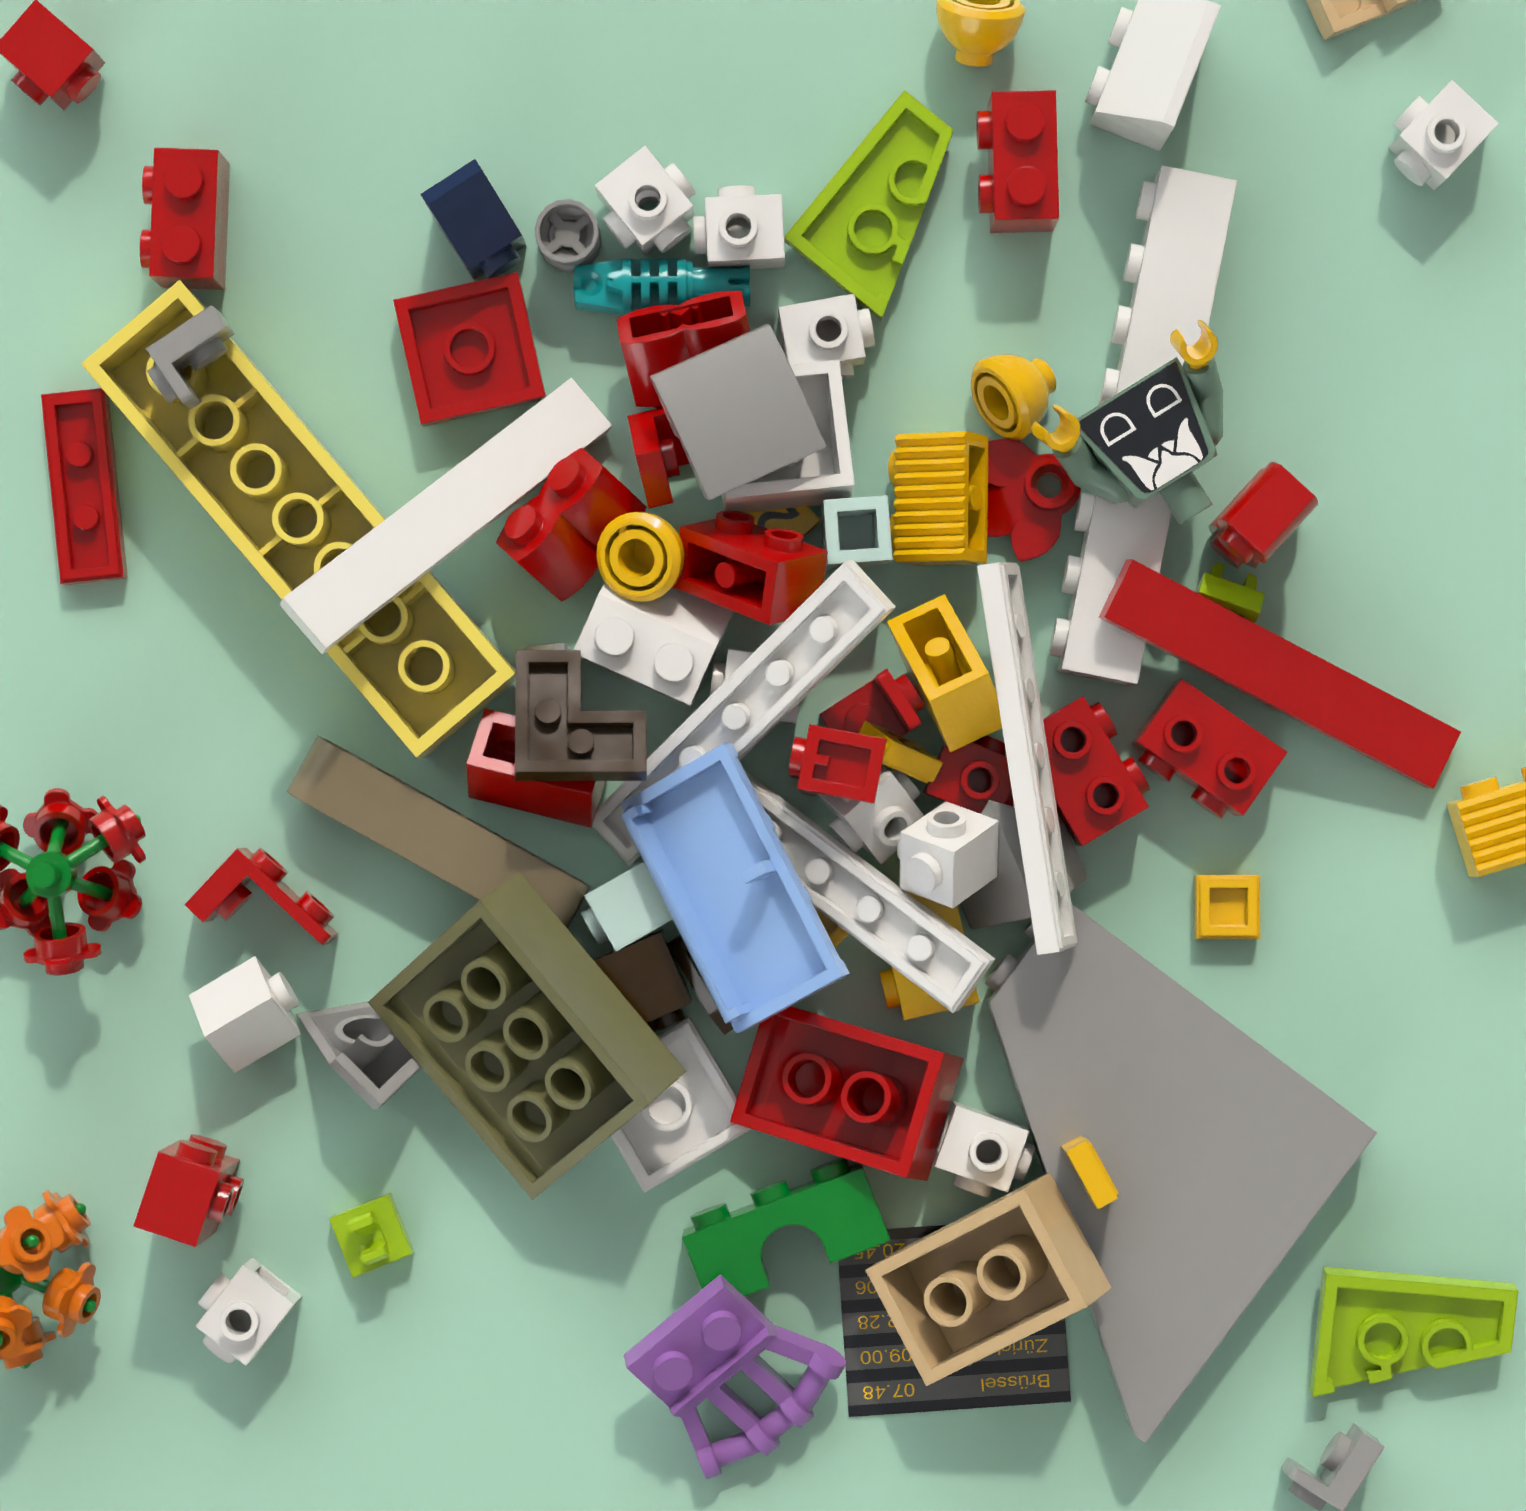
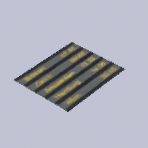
M946 1225L887 1229L891 1241L838 1261L849 1417L1071 1402L1065 1318L928 1386L925 1385L865 1270L893 1252Z

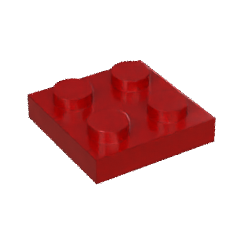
M518 272L393 300L420 423L423 427L541 401L546 397Z

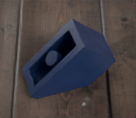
M476 159L420 194L432 217L473 280L484 273L488 278L497 277L520 261L521 258L517 252L526 246L524 238Z

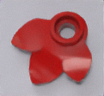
M1004 438L988 441L987 537L999 538L1010 535L1014 554L1020 562L1040 557L1047 553L1059 539L1062 515L1067 513L1076 504L1081 488L1072 482L1054 454L1049 453L1037 456L1019 440L1015 441ZM1051 475L1057 478L1061 485L1060 493L1052 498L1042 496L1037 489V481L1041 477Z

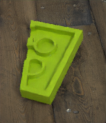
M905 90L784 236V242L847 294H855V300L865 309L869 308L870 313L880 321L883 319L954 132L950 126Z
M1323 1267L1309 1387L1312 1397L1334 1393V1388L1367 1380L1369 1384L1392 1380V1375L1429 1366L1436 1370L1511 1353L1519 1290L1514 1283Z

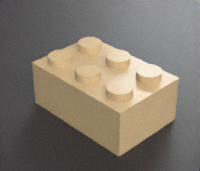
M1050 1172L893 1252L865 1270L926 1386L1088 1307L1112 1288Z

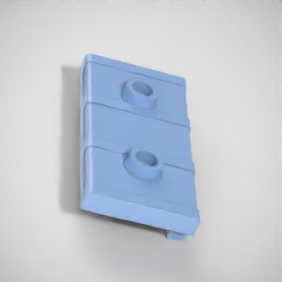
M732 742L719 745L620 803L624 810L620 816L725 1024L731 1022L737 1034L754 1027L850 973L843 959H840L812 904V899L806 887L802 885L776 834V828L769 814H766L738 759L737 751Z

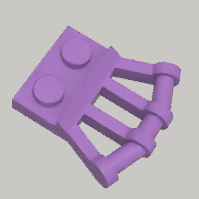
M721 1274L624 1354L626 1368L669 1407L670 1413L673 1416L682 1419L706 1479L722 1474L721 1467L760 1452L767 1456L780 1445L779 1437L794 1425L801 1428L814 1417L812 1409L829 1380L839 1378L846 1366L845 1358L834 1348L774 1325ZM766 1349L806 1364L808 1367L794 1389L759 1354ZM740 1370L778 1404L763 1418L725 1383ZM708 1398L743 1432L712 1443L697 1406Z

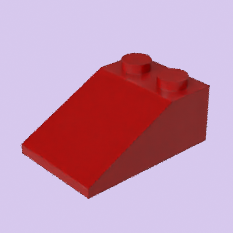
M790 1006L759 1023L730 1122L904 1178L928 1181L964 1058Z

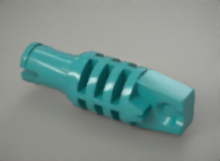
M625 258L579 265L574 267L573 276L575 309L623 316L635 310L651 306L680 305L692 298L720 291H741L745 307H750V266L693 268L692 261H686V258Z

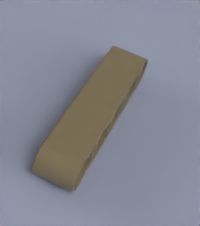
M318 735L287 789V792L298 800L479 900L520 872L567 929L585 898L584 895L588 893L591 887L568 872Z

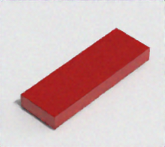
M102 388L41 394L60 584L73 585L128 579L109 396Z

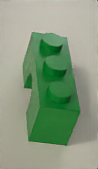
M839 1158L810 1170L813 1181L789 1189L786 1180H782L750 1193L753 1201L750 1205L729 1212L727 1204L722 1203L690 1216L693 1226L683 1230L682 1239L701 1289L720 1274L743 1296L770 1287V1278L761 1255L762 1247L773 1231L786 1225H800L812 1230L822 1241L830 1264L891 1241L863 1165L857 1163L849 1166L845 1158Z

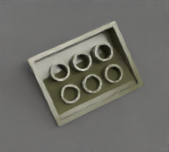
M520 872L479 900L368 1001L369 1005L532 1200L645 1109L687 1072Z

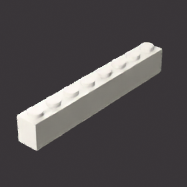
M1162 165L1154 178V183L1143 181L1135 219L1146 221L1142 244H1130L1123 275V281L1134 283L1129 307L1118 306L1111 335V343L1121 345L1117 370L1105 369L1098 405L1176 357L1183 367L1185 360L1170 342L1172 331L1177 329L1183 335L1186 345L1192 346L1201 336V329L1197 321L1202 320L1209 326L1237 180ZM1081 493L1074 522V530L1084 532L1080 556H1068L1061 593L1072 595L1067 620L1056 618L1049 648V655L1059 657L1057 672L1126 686L1138 684L1146 642L1098 617L1126 560L1133 559L1160 573L1172 513L1160 493L1135 508L1128 501L1113 504L1094 494Z

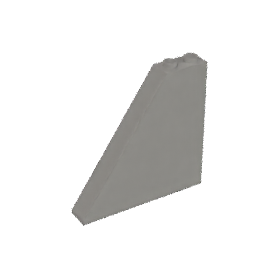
M1072 904L1078 942L1076 946L1061 952L1037 955L1031 919L1023 932L1031 938L1017 959L1007 953L986 980L985 984L993 989L986 999V1003L1044 1175L1049 1172L1051 1173L1112 1287L1089 1305V1309L1128 1425L1133 1434L1146 1444L1377 1132ZM1079 1135L1086 1137L1092 1143L1119 1193L1116 1195L1118 1199L1100 1209H1097L1091 1202L1061 1145Z

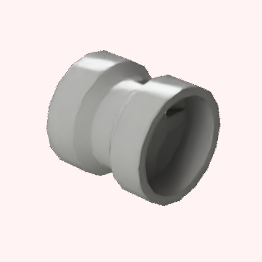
M571 199L557 200L546 206L538 216L535 225L536 242L545 261L554 269L571 273L574 272L575 266L592 264L596 260L602 245L601 233L594 214L583 203Z

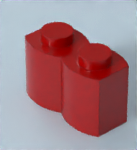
M741 291L709 293L687 300L680 305L646 307L616 319L620 344L636 407L662 408L649 376L750 332Z
M581 447L553 466L538 496L529 500L509 515L505 526L497 538L496 544L562 602L579 591L597 570V544L605 527L612 520L623 514L645 512L647 506Z
M1269 462L1265 468H1261L1209 525V530L1215 536L1210 545L1233 567L1238 569L1245 563L1250 567L1256 568L1260 563H1265L1317 507L1318 500L1312 492L1282 465L1276 462Z

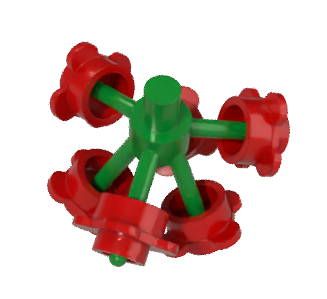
M54 788L48 790L44 796V804L37 812L27 814L23 821L24 832L29 837L34 838L38 847L45 852L34 858L17 850L20 842L19 831L16 827L5 822L8 810L0 805V930H5L10 926L27 930L29 935L34 938L35 948L28 949L23 953L24 961L26 963L44 965L45 972L49 975L61 976L78 972L84 968V959L95 958L102 953L99 943L87 942L84 925L71 922L65 923L61 896L71 890L76 891L80 908L89 915V926L99 932L107 931L113 922L123 917L127 919L135 918L142 907V899L137 895L133 883L136 873L135 866L130 861L124 860V858L132 854L138 863L146 860L145 853L138 843L146 837V833L141 824L140 816L136 815L127 805H123L116 810L105 796L97 799V804L101 809V812L98 813L92 808H82L72 801L69 792L64 789ZM92 833L94 839L82 846L86 834ZM101 850L114 862L112 868L98 866L89 870L82 879L77 877L76 867ZM12 862L25 869L26 872L19 873L16 869L5 868Z

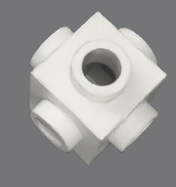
M646 145L595 184L597 196L610 211L602 220L625 249L635 243L644 255H647L655 247H658L664 253L677 245L692 230L687 222L694 216V207L689 201L696 194L694 188L674 163H671L664 169ZM647 201H654L659 204L650 211L639 208Z
M883 765L875 804L817 793L836 818L828 827L840 842L854 853L862 847L880 864L884 863L897 851L901 831L924 816L913 802L920 795L913 782L904 773L893 768L888 770Z

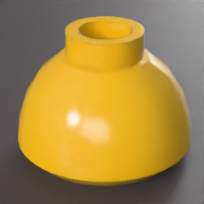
M1019 0L936 1L938 23L945 38L956 48L955 60L968 66L984 67L991 65L994 53L1006 47L1016 36L1025 14V7Z
M993 355L978 361L974 365L971 375L972 397L980 415L996 433L1015 441L1022 440L1032 433L1031 427L1034 422L1040 424L1048 408L1049 394L1053 393L1056 389V378L1052 369L1045 361L1039 358L1028 361L1017 355Z
M632 512L615 518L605 527L597 544L596 556L602 578L616 594L631 601L647 602L663 596L677 583L682 573L685 554L682 540L669 522L652 513Z

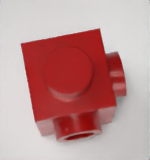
M37 0L31 3L0 39V55L18 70L11 81L39 106L49 97L61 109L65 110L72 101L77 104L84 101L95 90L101 80V74L98 71L105 64L103 59L92 47Z
M986 735L952 752L949 751L945 742L943 743L937 757L943 764L933 783L928 781L923 794L979 814L982 813L989 800L1014 807L1004 742Z

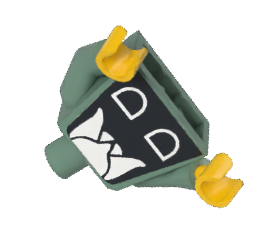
M1197 321L1201 329V336L1192 346L1186 345L1183 335L1177 329L1172 331L1170 335L1171 344L1185 360L1183 367L1176 357L1079 418H1076L1061 406L1053 405L1052 408L1058 413L1060 422L1057 429L1050 434L1037 422L1032 424L1031 431L1033 435L1052 448L1053 454L1076 486L1113 504L1128 501L1134 508L1160 493L1180 525L1213 505L1193 471L1217 456L1215 446L1218 445L1223 437V389L1214 359L1218 349V339L1204 321Z

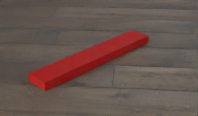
M1133 559L1125 561L1098 617L1425 788H1435L1461 734V731Z

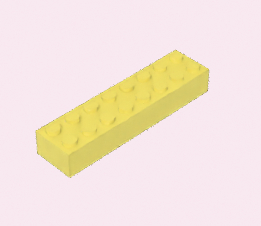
M179 280L81 364L277 595L283 599V597L386 520V518L231 337L223 342L227 351L208 366L195 371L190 364L181 370L202 400V403L190 409L181 402L179 397L171 403L164 398L147 372L156 363L146 348L206 309L196 295ZM431 571L326 651L415 757L421 759L426 758L516 681V671Z

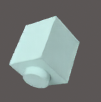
M888 495L827 499L822 501L820 505L823 549L828 551L826 569H838L845 561L853 559L859 567L888 565L893 560Z
M644 862L584 895L590 908L581 913L588 928L599 945L610 940L615 951L620 950L672 920Z

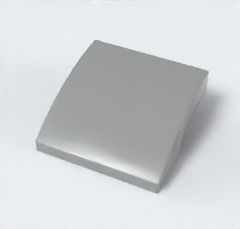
M769 324L649 376L672 431L680 439L703 496L707 500L714 499L827 448L798 380Z

